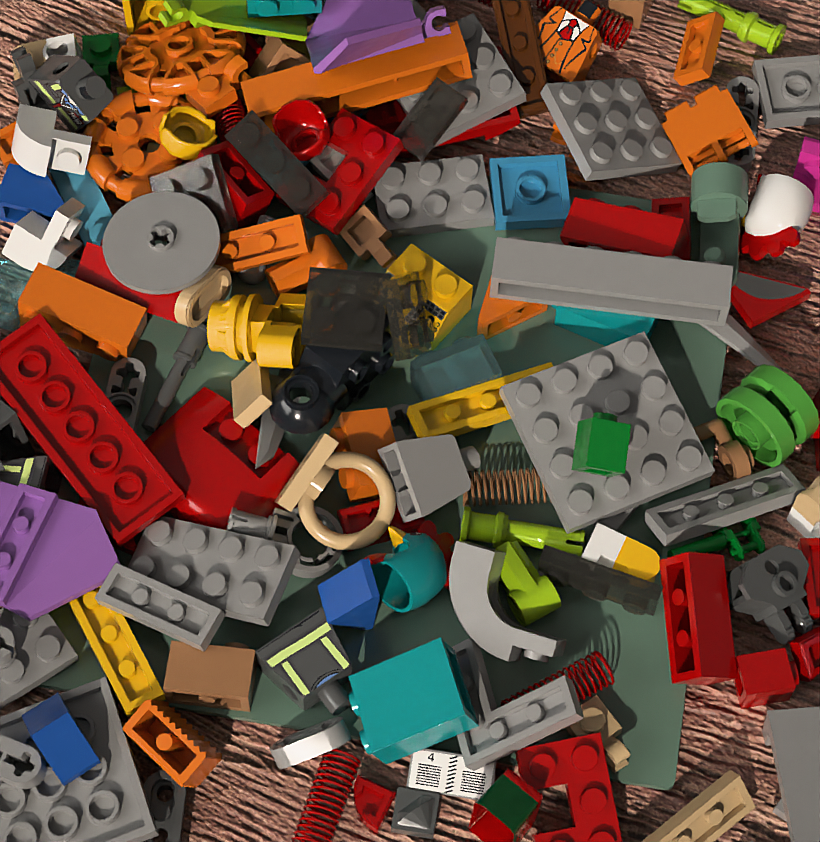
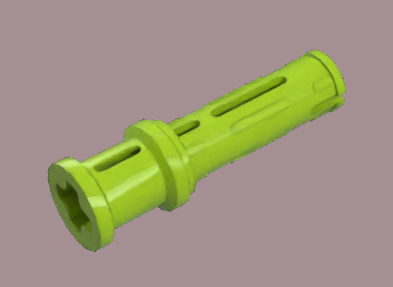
M718 0L678 1L677 7L699 17L717 11L725 19L723 28L736 33L737 38L743 43L750 41L766 48L767 53L770 55L776 53L786 32L787 26L782 23L777 26L760 18L759 13L755 11L745 13Z
M464 506L459 541H467L468 539L492 543L493 548H496L507 541L514 542L517 540L520 546L576 554L577 556L582 554V544L566 541L584 542L585 530H577L567 534L564 528L508 519L509 515L500 511L497 515L472 511L471 507Z

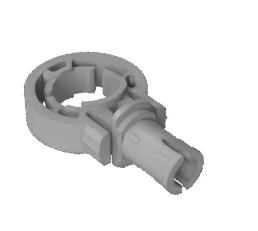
M314 506L318 518L327 528L343 534L341 525L331 513ZM232 507L226 530L294 545L292 542V532L304 525L299 516L298 507L294 508L292 512L275 507L272 516L269 515L268 518ZM325 546L324 553L317 557L315 564H320L325 558L328 561L318 566H311L314 562L312 557L307 558L299 555L292 575L301 578L322 576L333 568L343 550L334 549L333 551L332 548Z

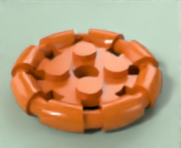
M189 20L166 28L161 21L155 23L150 21L135 30L126 39L125 45L120 48L117 55V70L126 85L137 92L154 96L155 92H163L166 97L185 95L186 91L197 89V83L200 79L207 76L216 78L222 76L227 63L238 54L243 57L247 44L245 32L214 28L207 25L194 28Z
M131 90L114 96V99L99 115L86 125L83 135L92 137L86 166L88 173L104 191L111 190L116 193L118 199L127 202L139 196L160 191L187 194L193 190L187 180L196 160H183L169 154L161 143L159 126L163 115L173 107H195L182 98V95L166 97L163 92H155V95L151 96L140 92L132 93ZM150 107V112L139 114L135 112V108ZM112 122L116 124V131L108 128ZM147 142H155L160 145L154 152H144L140 149ZM113 152V156L106 157L102 155V153ZM182 162L190 166L189 168H179ZM124 171L131 175L130 178L120 179ZM163 180H164V182H165V183H162V184H156V185H151V186H150V183L160 182V181H163Z

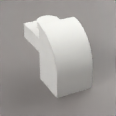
M19 104L11 147L12 155L16 162L27 171L46 177L47 168L85 175L92 137L54 129L57 111Z
M72 197L56 209L50 222L36 212L31 211L15 223L2 254L31 271L35 270L38 262L53 269L58 268L79 251L83 245L82 242L74 237L83 224L79 217L85 205Z

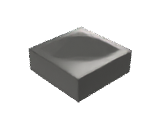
M398 787L391 832L433 839L440 794Z

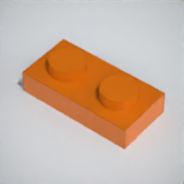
M717 11L687 22L673 79L681 86L711 77L725 21Z

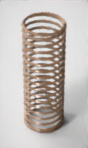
M527 467L525 469V476L522 468L519 469L518 473L514 468L512 470V477L508 468L506 469V474H504V470L501 468L499 477L497 470L494 469L493 478L489 469L487 470L486 477L485 472L481 470L480 481L477 470L474 471L473 478L472 472H468L472 484L471 495L474 507L476 506L474 494L476 481L479 506H482L481 491L483 485L486 506L489 505V481L492 505H495V478L498 504H502L501 489L503 481L504 499L507 505L508 477L512 505H514L515 480L518 504H521V477L524 503L527 504V476L531 503H534V476L537 503H540V477L534 467L531 473ZM542 483L544 503H546V490ZM467 491L463 493V506L469 507L470 502Z

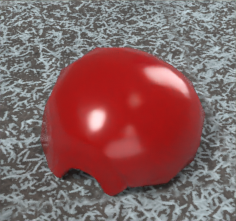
M305 99L293 100L283 105L273 116L274 143L285 158L291 161H308L323 153L330 140V124L322 109L314 102Z

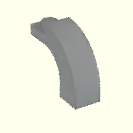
M456 541L449 569V590L454 611L467 634L485 651L508 662L518 661L522 648L525 649L523 656L541 662H548L549 656H563L567 642L566 639L523 627L512 620L504 610L499 597L498 585L506 552L467 541Z

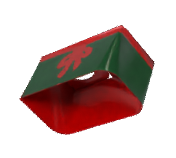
M508 768L474 803L468 828L483 842H521L535 824L543 795Z

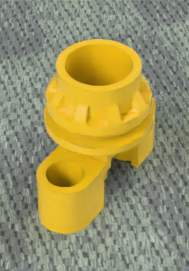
M253 293L248 297L245 294H236L227 301L214 300L211 304L207 320L209 348L213 352H224L233 360L245 359L247 362L252 363L257 358L259 367L296 369L305 347L309 344L318 326L320 315L319 297L314 294L281 293L275 305H264L261 295Z

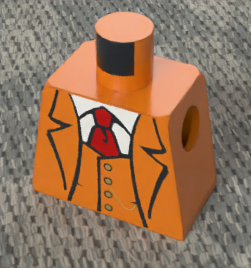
M583 0L574 14L561 6H555L536 25L546 75L558 83L584 81L601 47L602 39L600 33L592 26L601 14V10L592 2Z

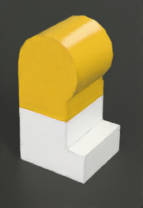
M597 523L581 556L577 571L592 577L595 569L598 568L621 578L630 589L643 591L650 588L655 582L660 571V557L651 547Z

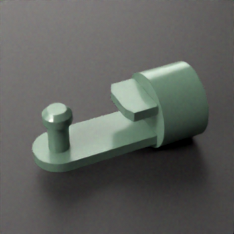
M713 162L700 166L692 174L690 210L701 221L699 262L716 261L722 265L733 266V287L739 275L740 219L748 211L749 176L743 168L735 164Z

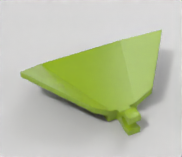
M164 0L163 5L167 11H160L158 15L165 28L189 20L194 28L207 25L214 28L298 41H306L307 20L303 15L248 18L246 0Z

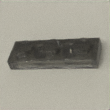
M253 110L225 135L226 139L296 214H301L303 219L330 194Z
M547 545L544 546L539 559L537 572L540 576H547L554 586H570L581 590L590 599L596 601L609 600L621 604L626 611L632 614L644 615L646 613L652 616L655 614L663 589L661 585Z

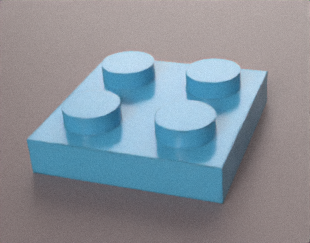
M564 154L489 158L495 231L564 226L571 208Z

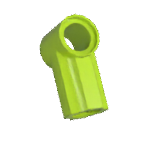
M517 540L514 542L507 541L496 547V550L506 552L499 582L507 593V601L512 613L522 626L526 627L561 607V600L554 585L547 576L539 575Z

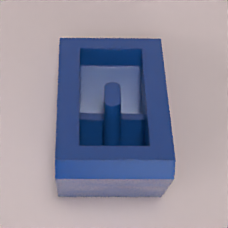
M367 558L354 563L317 585L328 624L360 630L373 629L380 594L370 560Z
M59 692L22 715L31 738L64 786L101 763Z

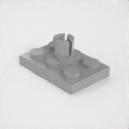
M4 607L0 609V709L78 661L77 653L49 613L30 622Z

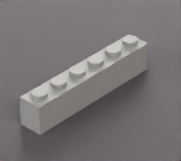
M497 237L489 297L725 326L730 309L733 266L722 265L716 261L696 262L682 260L676 256H648L636 251L624 253L607 251L596 246L586 248L567 246L556 241L542 243L526 241L521 237Z

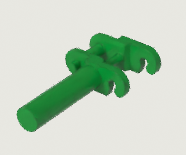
M753 517L740 522L744 528L743 531L733 533L727 527L712 531L713 535L669 550L667 558L685 552L710 554L728 549L731 556L739 562L744 559V554L754 550L757 554L765 552V541L759 534L761 526ZM745 536L749 543L741 545L738 538Z

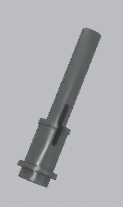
M205 319L195 328L186 326L187 332L177 351L173 354V359L176 361L142 423V427L146 430L155 432L158 429L189 368L194 369L196 367L197 361L208 342V319Z

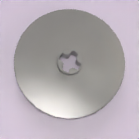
M160 191L139 196L122 206L112 216L105 229L102 248L106 264L119 282L141 293L160 295L181 291L201 280L211 270L218 258L221 235L214 214L201 201L179 192ZM158 239L163 242L168 240L169 242L165 246L162 243L155 245V241Z

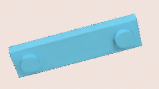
M48 168L64 203L73 197L85 205L79 217L83 224L78 232L84 247L86 242L100 246L105 229L113 215L99 186L92 179L87 169L85 175Z

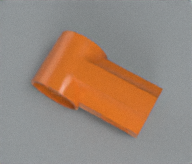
M319 234L308 240L311 254L283 260L265 270V276L277 299L281 293L297 294L316 283L322 286L332 284L346 273L348 265L328 235Z

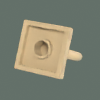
M324 433L316 440L274 502L289 512H292L297 504L299 516L304 527L313 538L325 546L337 550H356L366 547L378 540L392 522L396 508V493L393 482L386 470L369 456L351 451L332 453L339 442ZM354 468L360 470L373 480L378 489L380 497L378 513L372 523L359 532L342 534L332 531L320 521L316 514L314 501L323 491L336 469Z

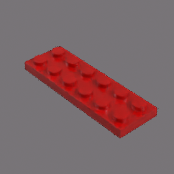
M41 313L0 341L1 397L16 412L19 420L87 507L97 510L105 530L119 548L185 499V495Z

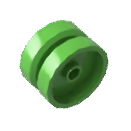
M766 364L755 367L742 379L740 386L731 389L718 401L716 406L717 417L724 421L732 439L737 440L741 445H747L752 452L754 461L772 468L783 463L793 453L795 446L804 443L817 431L820 424L818 411L812 399L801 385L784 371Z

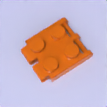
M714 85L693 96L696 102L695 106L690 107L686 100L664 112L667 121L661 123L690 178H692L693 172L702 165L713 162L729 161L727 157L750 145L754 148L759 145L727 88L720 91L717 85Z

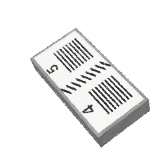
M427 747L411 754L406 788L478 800L494 783L497 761L472 771L465 767L462 752Z

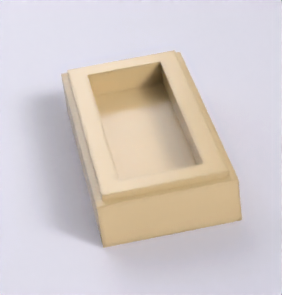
M256 358L231 381L234 421L243 428L248 427L272 405L269 367H259Z

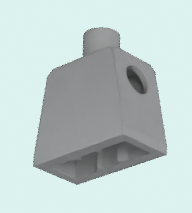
M452 434L401 440L378 449L383 467L393 482L396 504L403 523L426 516L470 490L472 484L468 472L478 469L481 463L478 451L473 446L459 449L456 438Z

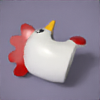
M759 174L755 195L748 207L747 214L741 219V225L745 228V232L739 241V252L742 254L749 253L753 260L759 261L767 253L772 257H778L784 253L786 247H796L800 243V233L808 223L813 211L814 197L811 190L790 176Z

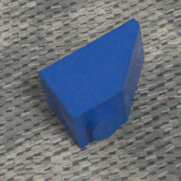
M9 163L0 185V220L15 224L28 213L34 211L50 222L56 209L62 206L64 201L47 173L46 177L39 176L27 171L20 165Z

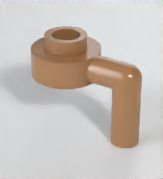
M717 418L693 427L700 442L714 437L718 445V456L721 466L730 481L751 475V468L755 465L751 450L747 445H741L737 440L732 439L723 420Z

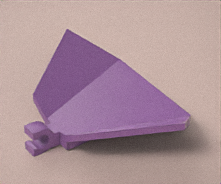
M326 0L322 7V13L318 14L305 41L314 73L321 74L344 64L425 42L424 39L451 34L448 22L443 23L440 27L432 26L434 17L447 16L444 5L429 9L425 14L424 20L420 21V17L416 18L411 0Z
M0 481V606L31 622L102 586L114 564H120V561L97 510L59 499L56 493L22 483L19 486Z

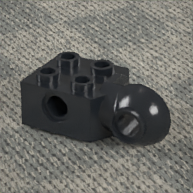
M357 292L305 347L297 368L274 388L271 393L272 405L269 407V411L275 423L290 433L305 435L316 432L327 425L334 414L335 408L345 410L353 401L359 402L368 392L370 382L378 374H385L395 361L394 342L396 338L394 336V318ZM301 396L310 399L306 403H296L293 401Z

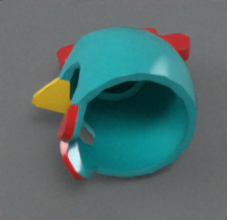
M430 520L424 521L416 529V532L405 533L394 526H389L388 531L393 544V553H373L364 558H369L380 600L389 608L404 613L423 606L433 599L443 587L449 590V569L453 554L450 547L454 543V538L448 532L437 534L436 526Z

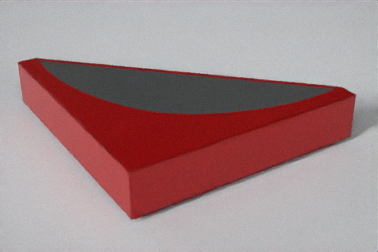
M739 271L738 280L731 288L730 301L751 329L808 300L811 291L798 285Z

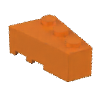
M39 262L18 299L20 327L41 313L66 346L99 355L110 361H118L122 358L130 357L147 325V308Z

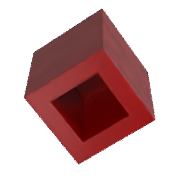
M786 648L738 655L735 658L738 679H733L741 709L789 701L796 685H799L797 665L794 660L789 661Z

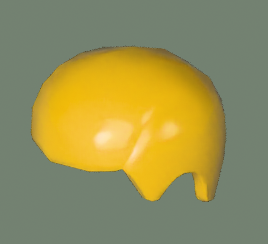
M190 106L173 107L163 115L159 126V136L162 145L169 154L183 160H196L199 152L213 146L218 137L215 130V120L207 119L201 111Z

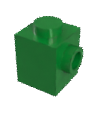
M595 412L593 417L578 421L572 470L606 477L625 474L631 424L617 422V415L603 412Z

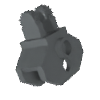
M777 544L729 571L726 577L730 610L753 615L756 622L764 620L776 641L783 645H787L795 639L796 635L793 628L802 635L813 629L812 626L814 625L812 616L809 615V611L801 599L807 595L803 587L809 568V563L802 551Z

